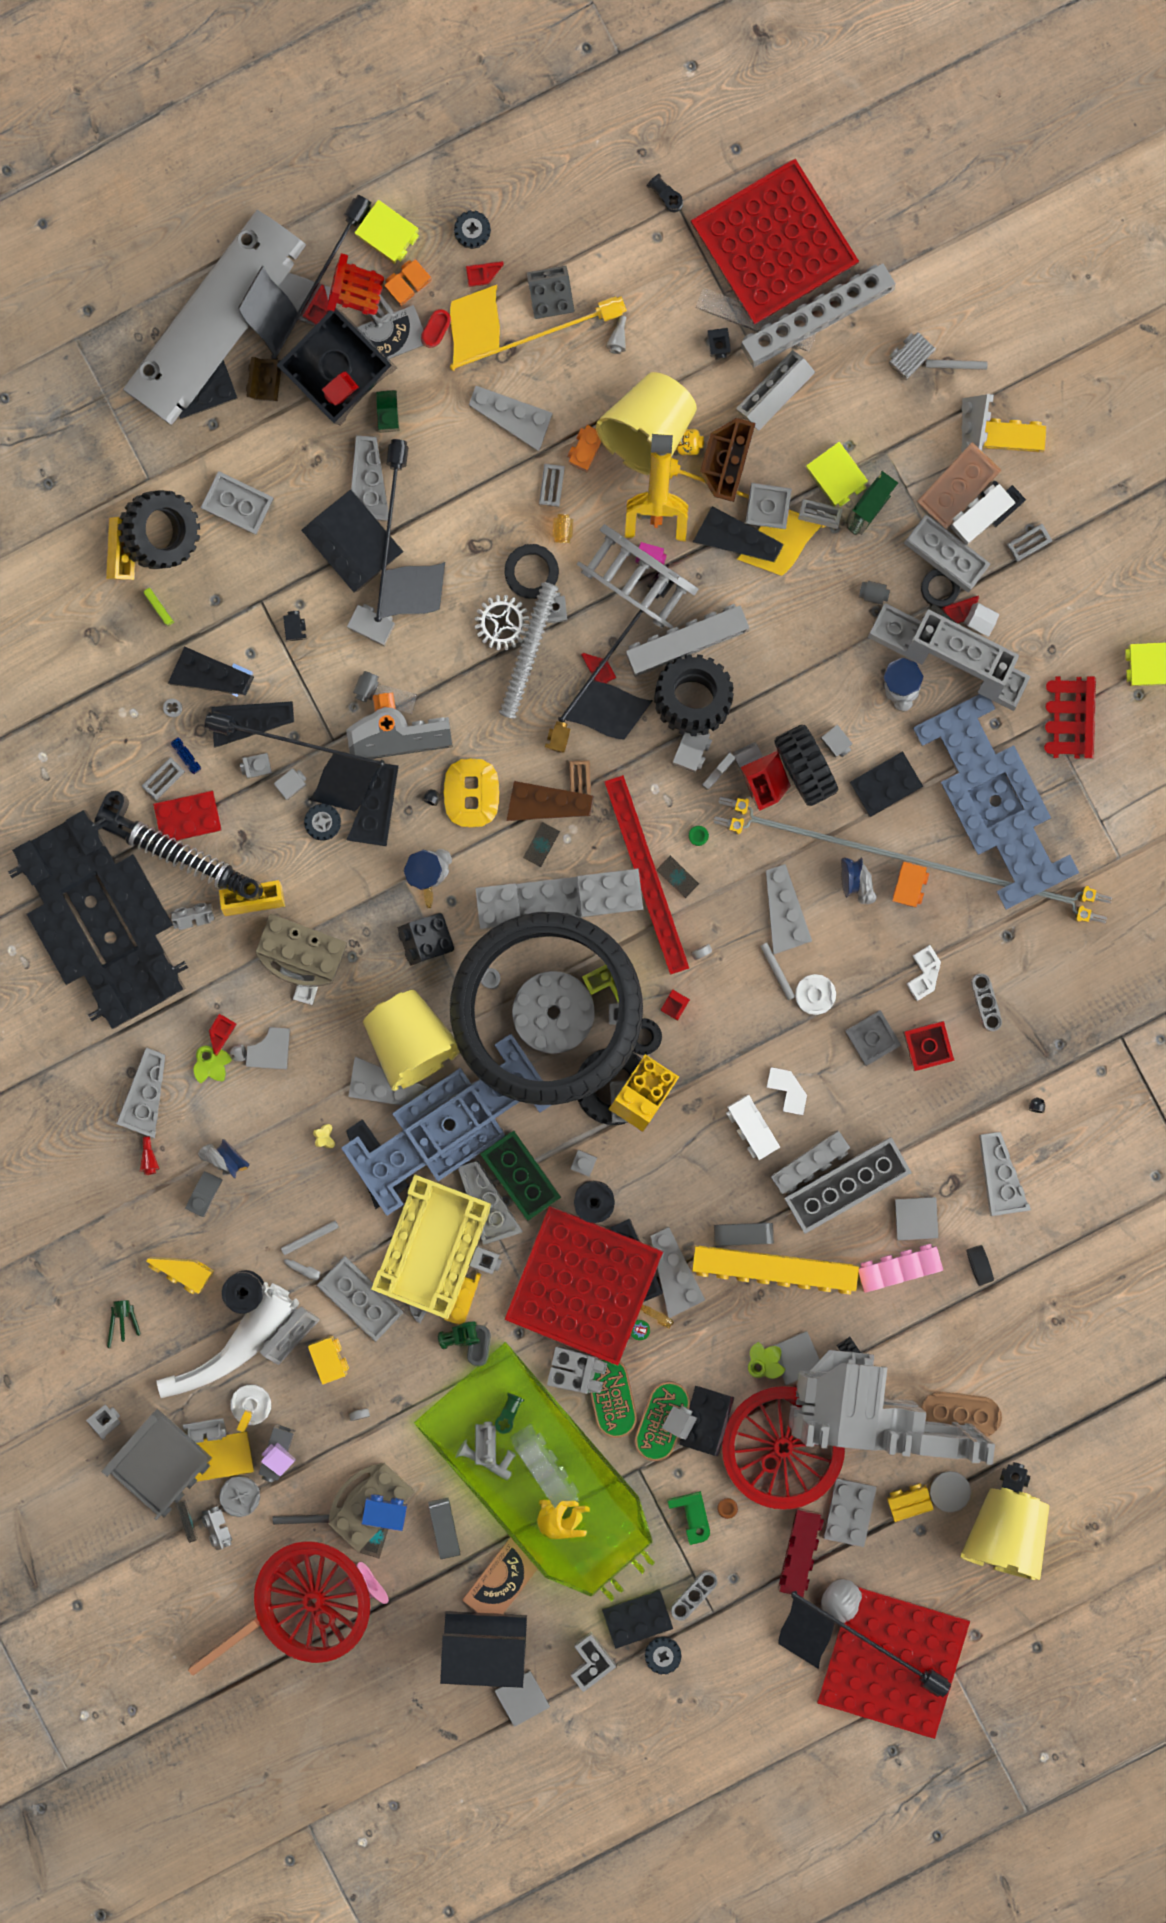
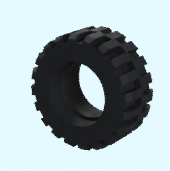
M157 490L137 495L132 499L133 502L127 503L125 506L127 511L122 512L120 515V519L123 520L122 524H118V530H121L122 536H119V540L124 542L123 550L125 553L131 554L129 558L133 562L138 561V565L149 567V569L171 568L181 565L182 561H187L190 558L189 553L195 552L197 546L194 544L199 542L200 535H197V530H200V523L197 524L196 518H198L197 512H192L191 510L193 505L190 502H184L185 497L176 495L173 491ZM156 510H160L168 516L173 528L172 539L164 549L154 547L146 534L147 520L151 513Z
M692 654L685 655L684 659L677 657L674 659L673 664L669 662L658 677L654 694L655 709L657 714H661V721L663 723L668 722V728L671 730L676 728L679 730V734L685 735V732L690 733V736H697V733L700 732L701 735H706L709 733V729L712 731L718 729L719 724H723L727 715H729L734 696L733 682L730 681L729 673L723 672L724 667L720 663L716 665L714 659L709 657L707 660L703 658V655L697 654V657H692ZM687 682L700 683L708 688L713 696V700L706 707L698 709L689 708L677 699L675 689Z
M798 725L775 738L774 743L807 806H813L837 793L839 789L834 776L806 725Z
M605 1049L591 1054L582 1063L578 1073L591 1065ZM632 1052L622 1069L631 1076L642 1059ZM596 1092L578 1100L584 1112L599 1123L607 1125L628 1123H612V1112L609 1110L611 1105L603 1103L597 1097Z

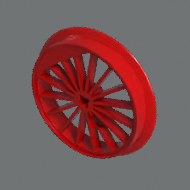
M779 1386L767 1388L748 1397L731 1415L723 1436L722 1454L730 1479L747 1498L768 1508L795 1509L816 1501L835 1483L844 1462V1447L832 1446L831 1458L827 1459L794 1449L795 1447H806L804 1443L793 1444L801 1439L795 1438L792 1440L794 1437L792 1434L788 1438L791 1429L789 1426L784 1437L780 1399H785L793 1406L802 1408L803 1405H796L797 1398H799L796 1397V1387ZM777 1399L781 1437L778 1435L762 1405L765 1402ZM757 1406L761 1407L776 1438L748 1416ZM744 1418L748 1419L774 1442L739 1432L738 1429ZM736 1435H740L773 1446L735 1450ZM780 1443H781V1444L788 1443V1444H787V1448H788V1451H787V1452L784 1451V1450H783L782 1452L779 1451V1450H780V1447H779V1444H780ZM773 1450L741 1468L737 1465L736 1453ZM793 1452L828 1462L829 1465L823 1476H820ZM790 1455L817 1476L819 1481L807 1489ZM782 1457L786 1487L785 1496L771 1494ZM786 1457L804 1488L803 1492L789 1495ZM767 1458H774L776 1460L774 1468L768 1469L765 1467V1460ZM761 1461L763 1469L753 1482L750 1483L741 1471ZM764 1472L773 1473L767 1493L754 1486Z
M304 1541L281 1548L261 1568L254 1589L255 1612L263 1632L280 1651L300 1661L323 1663L344 1656L361 1640L369 1622L371 1609L370 1595L362 1573L348 1556L324 1543ZM320 1555L315 1584L310 1557ZM326 1557L336 1564L321 1587ZM303 1561L305 1562L309 1583L297 1566ZM340 1566L347 1573L348 1577L323 1592ZM293 1569L303 1586L285 1573ZM279 1578H282L301 1593L274 1587L272 1584ZM351 1579L356 1590L326 1596V1594ZM271 1591L303 1600L273 1605L271 1602ZM357 1595L358 1607L330 1601L329 1599ZM303 1604V1607L278 1622L273 1609ZM330 1606L357 1612L355 1624ZM306 1609L307 1611L290 1636L281 1625ZM311 1612L306 1644L295 1640V1636ZM322 1613L329 1617V1623L323 1621ZM336 1618L352 1629L346 1638H344L334 1623ZM314 1624L320 1630L323 1647L311 1646ZM330 1626L340 1643L329 1646L325 1629Z

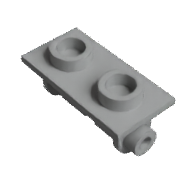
M199 903L187 909L181 907L171 912L174 929L178 928L179 930L193 927V919L196 920L197 926L208 924L215 920L211 903Z
M223 1418L183 1424L185 1434L195 1443L204 1442V1436H207L208 1441L222 1440V1437H226L227 1431Z
M484 1422V1425H475V1465L496 1466V1428L492 1426V1422Z
M216 1506L210 1510L202 1511V1522L209 1530V1541L212 1547L220 1550L224 1549L223 1546L232 1545V1538L228 1527L222 1529L219 1527V1525L226 1523L221 1509Z

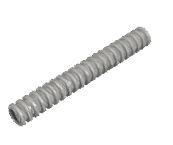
M547 582L541 583L542 589H539L540 595H537L538 601H535L536 607H533L534 613H531L532 619H529L530 625H527L528 631H525L526 637H523L524 643H521L522 649H519L520 655L517 656L518 661L515 662L516 668H513L514 674H511L512 680H509L510 686H507L508 692H505L506 698H503L504 704H501L502 710H499L501 715L514 719L517 717L515 713L519 711L517 707L521 705L519 701L523 699L521 695L525 693L523 689L527 687L525 683L529 681L527 677L531 675L529 671L533 668L531 665L535 662L533 659L537 656L535 653L539 650L537 647L541 644L539 641L543 638L541 635L545 632L543 629L547 626L545 623L549 620L547 618L548 615L551 614L549 610L553 608L551 604L555 602L553 598L557 596L555 592L559 590L557 586Z

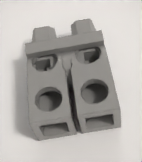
M560 1346L555 1347L552 1365L571 1369L572 1371L551 1367L547 1385L585 1394L590 1392L600 1393L603 1382L593 1380L595 1372L605 1374L607 1363L598 1360V1357Z

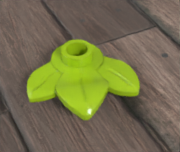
M211 1046L200 1047L196 1052L197 1063L193 1068L195 1078L199 1083H203L208 1076L216 1081L223 1082L226 1076L224 1065L232 1061L230 1055L226 1051L221 1050L216 1057ZM204 1052L210 1054L208 1060L203 1059L202 1055Z
M760 1342L751 1347L749 1353L751 1361L748 1364V1371L753 1377L761 1378L766 1376L774 1379L786 1371L778 1363L782 1354L780 1347L770 1346L764 1349ZM756 1364L761 1365V1371L756 1369Z

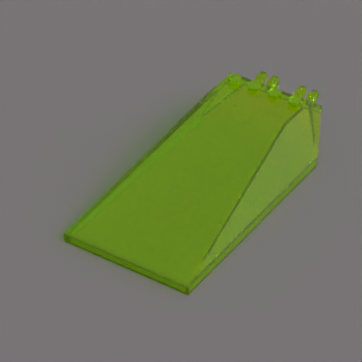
M504 1342L488 1357L487 1362L483 1366L476 1367L414 1422L416 1427L545 1578L591 1597L601 1590L610 1601H613L615 1599L614 1595L605 1587L607 1583L611 1582L615 1589L622 1593L624 1588L614 1578L631 1562L643 1574L645 1569L636 1560L640 1554H642L648 1564L653 1565L655 1563L645 1551L654 1542L639 1495L507 1342ZM509 1392L525 1400L521 1402L512 1430L506 1434L496 1430V1464L500 1466L508 1450L516 1454L506 1469L511 1472L508 1480H505L483 1465H475V1461L468 1457H455L466 1439L468 1447L475 1452V1425H484V1422H492V1426H495V1421L508 1399L507 1393ZM505 1418L503 1421L499 1420V1424L501 1425L502 1430H504L505 1427H510V1425L507 1423L508 1420ZM550 1500L551 1504L556 1507L561 1501L574 1500L579 1503V1506L590 1507V1512L582 1513L583 1519L574 1529L587 1531L584 1537L549 1539L544 1536L537 1524V1517L541 1510L539 1501ZM567 1507L562 1519L569 1518L574 1507Z

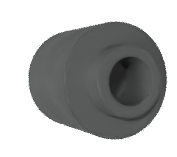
M872 581L862 582L859 598H863L867 602L883 605L884 601L888 602L890 590L887 589L885 584Z
M364 671L359 676L353 691L356 694L355 698L366 703L367 700H372L379 684V676Z

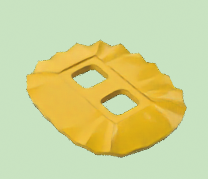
M460 759L451 764L446 772L444 782L446 814L453 823L461 827H482L490 823L497 814L500 792L496 770L492 764L483 759ZM477 777L478 788H465V778ZM477 797L478 808L466 809L465 798Z

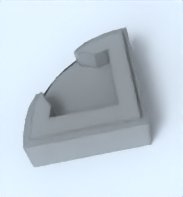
M410 1305L412 1316L417 1322L421 1323L427 1311Z

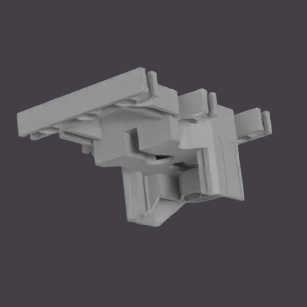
M829 1350L811 1371H799L796 1397L799 1398H797L796 1405L803 1406L802 1408L790 1406L788 1426L792 1429V1436L801 1439L806 1446L821 1445V1448H827V1445L874 1451L885 1450L890 1455L902 1453L903 1456H910V1453L953 1459L966 1458L972 1463L983 1461L986 1464L993 1465L995 1444L973 1424L965 1423L964 1425H959L958 1422H952V1425L928 1422L925 1421L926 1412L919 1408L913 1400L884 1399L888 1367L873 1366V1354Z

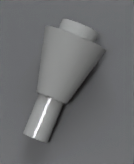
M625 316L618 317L617 326L606 345L609 352L613 354H621V352L626 351Z

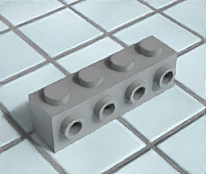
M792 350L736 409L746 421L756 423L755 428L759 431L809 380L815 371L801 355Z
M836 1131L770 1177L782 1194L786 1192L789 1195L798 1189L796 1186L801 1181L807 1183L814 1178V1172L819 1169L823 1172L832 1165L830 1163L835 1158L840 1160L848 1155L847 1150L850 1147L841 1133Z

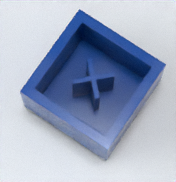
M371 1494V1498H366L362 1520L363 1525L403 1531L407 1504L403 1503V1499L392 1498L391 1501L383 1500L384 1496Z

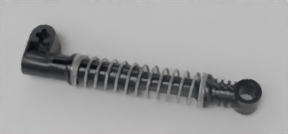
M111 791L105 796L94 820L95 823L104 817L106 818L109 825L103 827V830L124 839L131 847L136 845L138 850L143 848L145 853L151 852L152 857L157 855L159 860L163 858L166 860V863L172 862L173 867L178 862H181L180 870L185 865H188L187 874L194 868V877L199 872H202L201 880H204L206 875H208V884L214 879V885L219 889L233 890L234 893L252 901L258 900L262 896L263 887L261 883L236 872L231 865L225 864L224 861L218 863L217 858L211 860L210 855L204 857L203 851L197 853L196 848L190 850L189 845L183 846L182 841L176 842L175 838L169 839L168 834L162 835L161 831L155 832L154 828L148 829L147 824L125 818L124 815L129 806V799L123 793ZM115 799L120 801L119 805L114 803ZM109 805L118 809L117 814L108 810ZM123 826L131 829V834L122 830ZM186 846H188V852L184 851ZM192 850H195V856L190 854ZM200 853H202V859L197 857ZM209 857L210 860L207 862L204 859ZM216 860V866L211 864L212 861ZM254 884V893L248 895V886Z

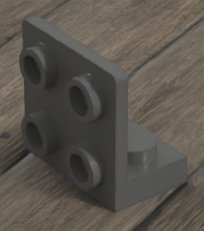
M567 265L527 272L535 319L568 314L575 311Z

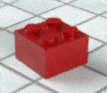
M944 1021L903 1031L913 1071L955 1061Z

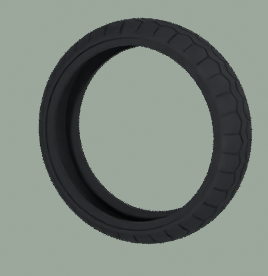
M559 912L524 914L509 919L488 931L473 945L464 957L456 973L450 996V1022L453 1036L469 1068L481 1081L496 1092L510 1099L534 1105L569 1103L584 1098L605 1086L619 1073L630 1058L639 1038L643 1018V998L640 982L635 968L623 948L608 933L593 923ZM538 937L569 939L582 944L596 953L610 970L615 981L619 999L616 1028L603 1053L591 1065L579 1073L553 1081L529 1080L513 1075L501 1068L483 1046L475 1021V1000L478 987L489 966L510 947L522 941Z

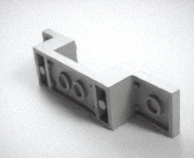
M884 603L868 635V638L923 665L930 653L982 679L983 682L977 693L1012 711L1017 707L1031 677L1014 668L1019 658L1018 654L929 609L922 621Z
M639 869L475 888L480 929L494 928L514 917L536 912H559L582 918L643 910Z

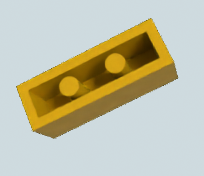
M990 418V421H986L985 432L988 435L987 441H985L982 448L1029 452L1045 451L1046 426L1042 425V422L1030 421L1029 424H1021L1020 420H1009V423H1003L1001 419Z
M120 517L109 518L106 579L134 580L135 562L129 558L130 553L124 552L123 547L125 544L119 540V536H122L121 530H118V524H122L123 520Z
M280 881L261 883L263 894L258 900L254 901L234 893L233 890H219L221 910L224 916L285 907L283 887ZM254 884L248 886V895L254 893Z

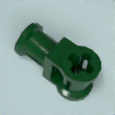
M477 1322L462 1323L459 1326L452 1327L453 1331L439 1332V1345L444 1350L452 1345L462 1347L480 1343L476 1332Z
M509 1392L507 1393L508 1399L495 1421L496 1430L502 1434L512 1430L521 1402L525 1400ZM505 1418L508 1420L507 1423L510 1425V1427H505V1429L502 1430L501 1425L499 1424V1420L503 1421Z

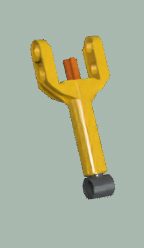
M652 434L648 492L637 494L627 500L625 538H633L635 536L637 513L651 515L650 525H654V528L662 525L663 516L673 517L675 515L677 516L676 539L686 542L688 504L680 497L669 493L673 435Z

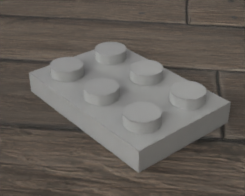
M218 471L201 509L257 535L274 498Z
M303 1307L294 1310L290 1315V1319L277 1329L272 1339L267 1340L263 1344L260 1353L265 1358L279 1365L320 1319Z
M837 1478L824 1539L864 1547L876 1486Z

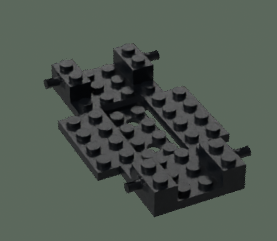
M82 810L66 819V822L13 849L12 851L17 858L19 866L8 871V873L12 874L10 875L12 879L21 873L26 875L31 885L36 888L44 904L27 913V916L65 984L68 985L85 976L98 1005L97 1010L88 1014L90 1020L93 1022L103 1016L108 1021L110 1027L115 1029L185 990L186 988L178 973L189 967L185 965L187 964L185 960L173 966L156 936L174 925L135 855L132 854L115 863L98 831L109 825L106 818L104 817L94 823L87 811ZM96 875L100 877L103 885L105 886L123 921L129 929L132 937L134 938L137 944L136 947L132 943L124 926L118 918L115 910L113 909L110 901L108 900L105 892L103 891L100 883L98 882ZM67 892L71 902L73 903L78 914L80 915L81 920L83 921L87 930L89 931L90 936L94 940L97 948L100 951V954L106 962L104 965L99 960L86 934L80 926L77 918L75 917L72 909L70 908L67 900L65 899L64 893ZM88 896L96 898L97 903L93 908H89L85 904ZM114 932L117 937L116 941L108 943L105 940L106 933Z

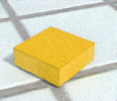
M245 1410L236 1430L245 1432L253 1412Z

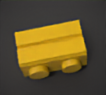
M921 1483L909 1486L910 1490L902 1492L901 1489L890 1492V1496L886 1498L894 1522L934 1510L926 1485L922 1486Z

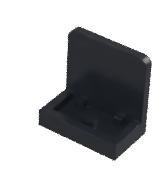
M442 913L397 927L399 939L403 943L405 957L409 961L410 966L454 951V945Z

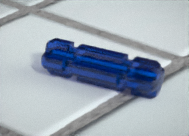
M179 737L175 738L171 742L172 747L177 750V754L185 765L189 766L188 769L191 773L196 774L201 770V766L198 762L194 761L195 758L188 748L183 745V741Z

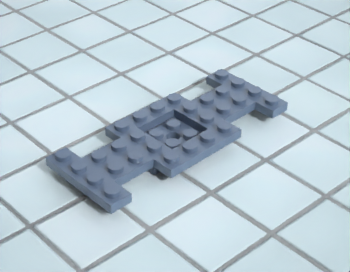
M979 694L913 727V730L922 746L938 738H941L958 774L942 781L941 784L977 855L997 847L1014 880V883L997 891L1005 910L1078 874L1079 871L1071 855L1051 863L1033 828L1051 819V816L1015 746L1013 745L995 754L978 721V718L994 711L995 707L991 699ZM994 795L1001 798V805L998 807L990 804V798Z
M512 1034L494 1045L505 1061L500 1065L501 1068L521 1078L543 1081ZM459 1068L392 1113L403 1129L402 1132L371 1153L368 1152L359 1137H356L341 1147V1149L386 1216L404 1205L393 1189L395 1185L425 1165L428 1166L436 1180L440 1181L506 1136L495 1118L519 1103V1101L496 1092L480 1079L471 1084L462 1069ZM551 1105L534 1106L536 1107L538 1112L541 1113L543 1110H545ZM446 1119L454 1120L455 1128L448 1131L444 1128L443 1124Z

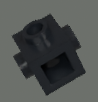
M1013 1462V1465L1008 1464L1007 1469L1003 1468L1000 1480L1003 1481L1002 1487L1013 1490L1016 1493L1023 1492L1024 1487L1028 1488L1031 1476L1027 1475L1028 1470L1024 1469L1025 1465ZM1018 1475L1019 1479L1014 1481L1012 1480V1476Z

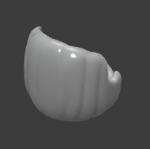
M838 1579L833 1581L824 1592L821 1600V1609L842 1623H845L857 1614L862 1594L852 1581Z

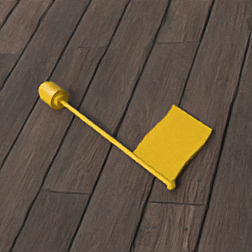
M498 284L451 302L450 307L454 341L453 363L450 364V369L455 371V368L596 316L599 319L603 318L604 322L622 316V313L627 312L622 296H614L598 302L599 307L595 308V313L500 348V323L496 304Z
M671 458L670 479L673 476L677 477L679 473L706 483L702 477L680 470L679 460ZM737 491V495L749 499L748 494ZM789 510L786 529L760 526L758 530L784 544L775 563L742 554L737 560L782 576L793 566L809 539L820 527L825 528L826 526L799 520L800 513Z

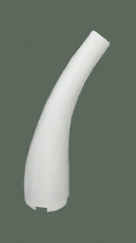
M264 1282L262 1285L263 1299L256 1309L244 1315L223 1350L202 1366L188 1373L157 1380L160 1397L165 1398L202 1387L229 1374L244 1364L263 1348V1344L267 1340L272 1339L282 1324H285L290 1319V1315L298 1307L299 1301L296 1298L292 1301L288 1297L289 1292L273 1283L268 1287V1283Z

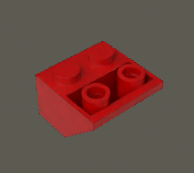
M778 751L740 767L752 800L759 811L778 803L791 787Z

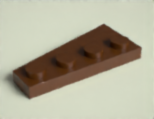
M514 781L506 821L591 816L595 796Z

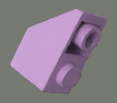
M279 1443L275 1446L270 1444L261 1454L264 1457L261 1462L279 1476L296 1460Z

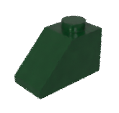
M397 390L376 392L379 433L400 431Z

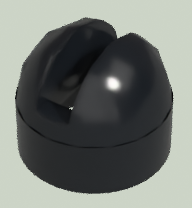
M430 789L425 792L422 801L429 805L437 806L440 799L439 793L436 790Z
M1038 1097L1032 1099L1028 1110L1035 1113H1045L1046 1105L1044 1100Z

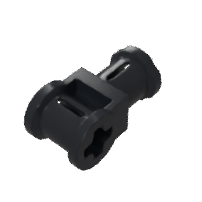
M661 174L654 176L646 185L647 188H651L659 196L668 211L673 213L679 212L683 207L681 194L667 185L661 179ZM670 199H677L678 205H670Z

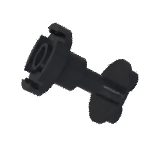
M593 1180L582 1184L577 1189L574 1206L576 1213L582 1220L590 1223L603 1222L614 1211V1195L611 1188L605 1183ZM597 1198L598 1204L592 1205L591 1199Z
M239 1271L230 1276L224 1283L222 1299L231 1311L239 1314L249 1313L256 1309L263 1299L262 1285L264 1281L260 1275L253 1271ZM242 1288L248 1291L247 1295L242 1293Z

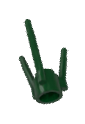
M129 1300L113 1301L114 1307H111L107 1348H111L115 1317L120 1320L122 1342L125 1341L124 1317H129L128 1313H130L137 1336L141 1335L134 1313V1305H130Z

